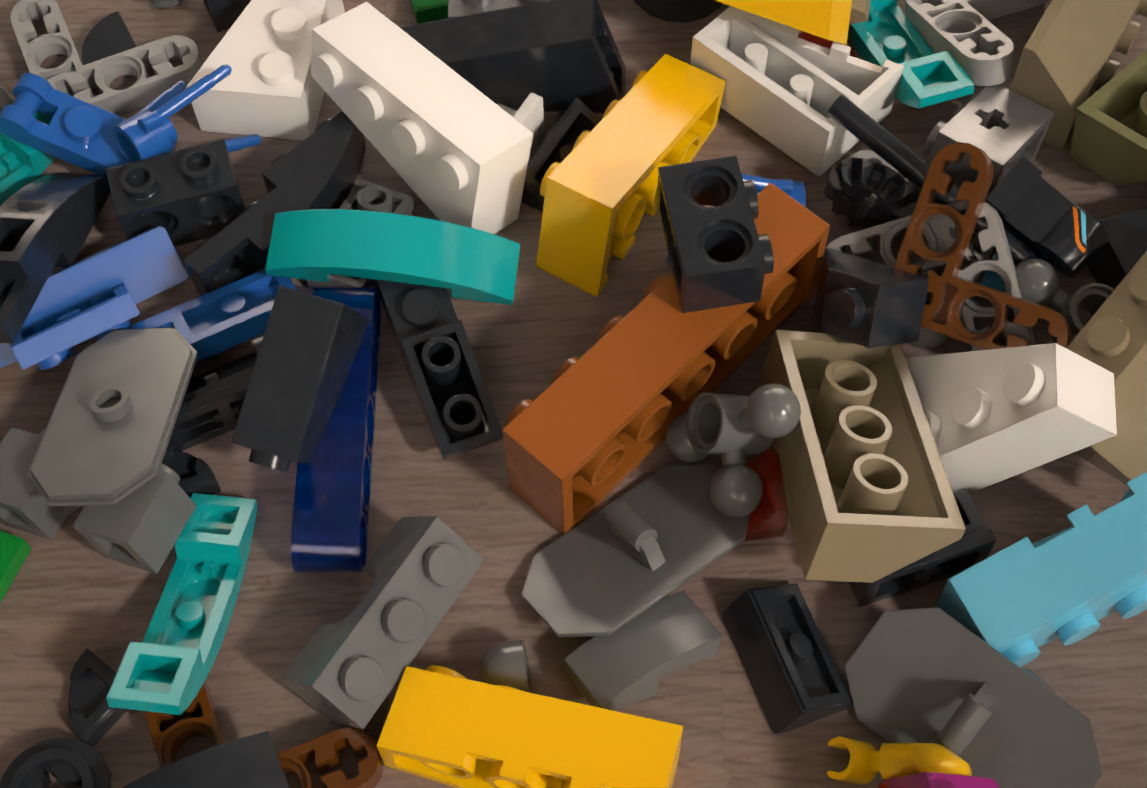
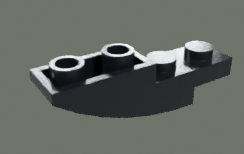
M343 111L333 118L323 121L313 134L291 151L279 155L272 162L271 166L262 172L268 194L261 200L249 204L237 219L215 236L203 240L195 248L194 252L184 259L195 289L200 296L266 268L275 213L312 209H339L347 199L359 173L366 144L364 134Z
M57 172L46 175L22 187L0 206V343H14L53 268L68 267L74 264L111 193L107 174Z
M375 279L399 352L443 460L502 440L503 432L464 326L462 321L457 319L447 289Z

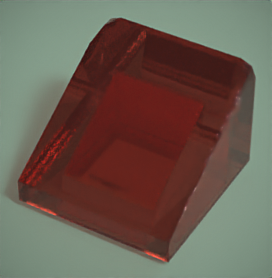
M775 449L765 450L747 465L760 477L763 485V496L758 507L751 512L746 538L743 542L782 537L784 532H787L788 509L778 453L775 454Z

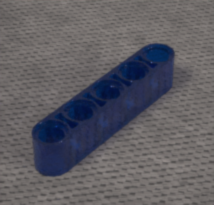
M377 287L314 288L312 295L345 304L367 317L369 323L312 463L297 462L291 535L292 563L296 573L363 572V568L366 565L381 330L380 296Z

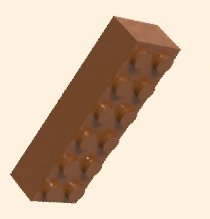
M770 182L757 194L759 214L758 218L754 219L758 235L768 234L774 258L773 273L765 274L761 301L682 313L673 273L669 276L665 274L660 275L647 287L641 302L625 317L617 315L612 318L601 330L595 345L582 357L574 356L566 360L556 371L551 385L534 401L531 399L522 401L506 419L502 432L509 488L562 535L575 528L666 439V431L670 422L677 415L688 412L696 396L704 392L714 393L775 333V330H779L815 295L830 225ZM723 258L714 259L718 262H732L728 259Z

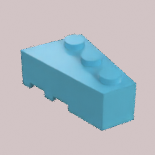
M1147 472L1127 482L1128 491L1122 500L1094 516L1086 504L1067 515V519L1072 525L1071 527L1034 543H1031L1028 537H1025L948 579L936 603L937 607L941 608L1019 667L1026 665L1040 655L1041 652L1038 647L1058 638L1064 646L1078 642L1100 627L1098 620L1117 611L1122 619L1133 617L1147 609Z

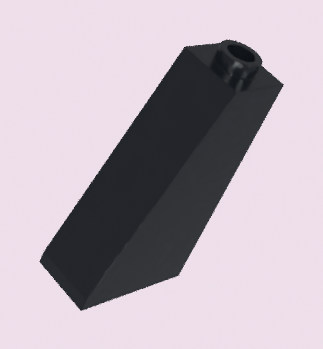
M550 0L399 27L495 104H502L515 111H518L530 93L543 97L545 112H559L577 97L594 113H605L613 100L617 99L620 101L625 96L626 67L597 0Z

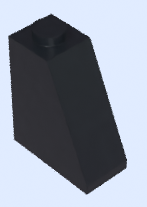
M279 285L231 443L252 449L249 462L283 472H288L291 461L312 463L369 323L367 317L345 304Z

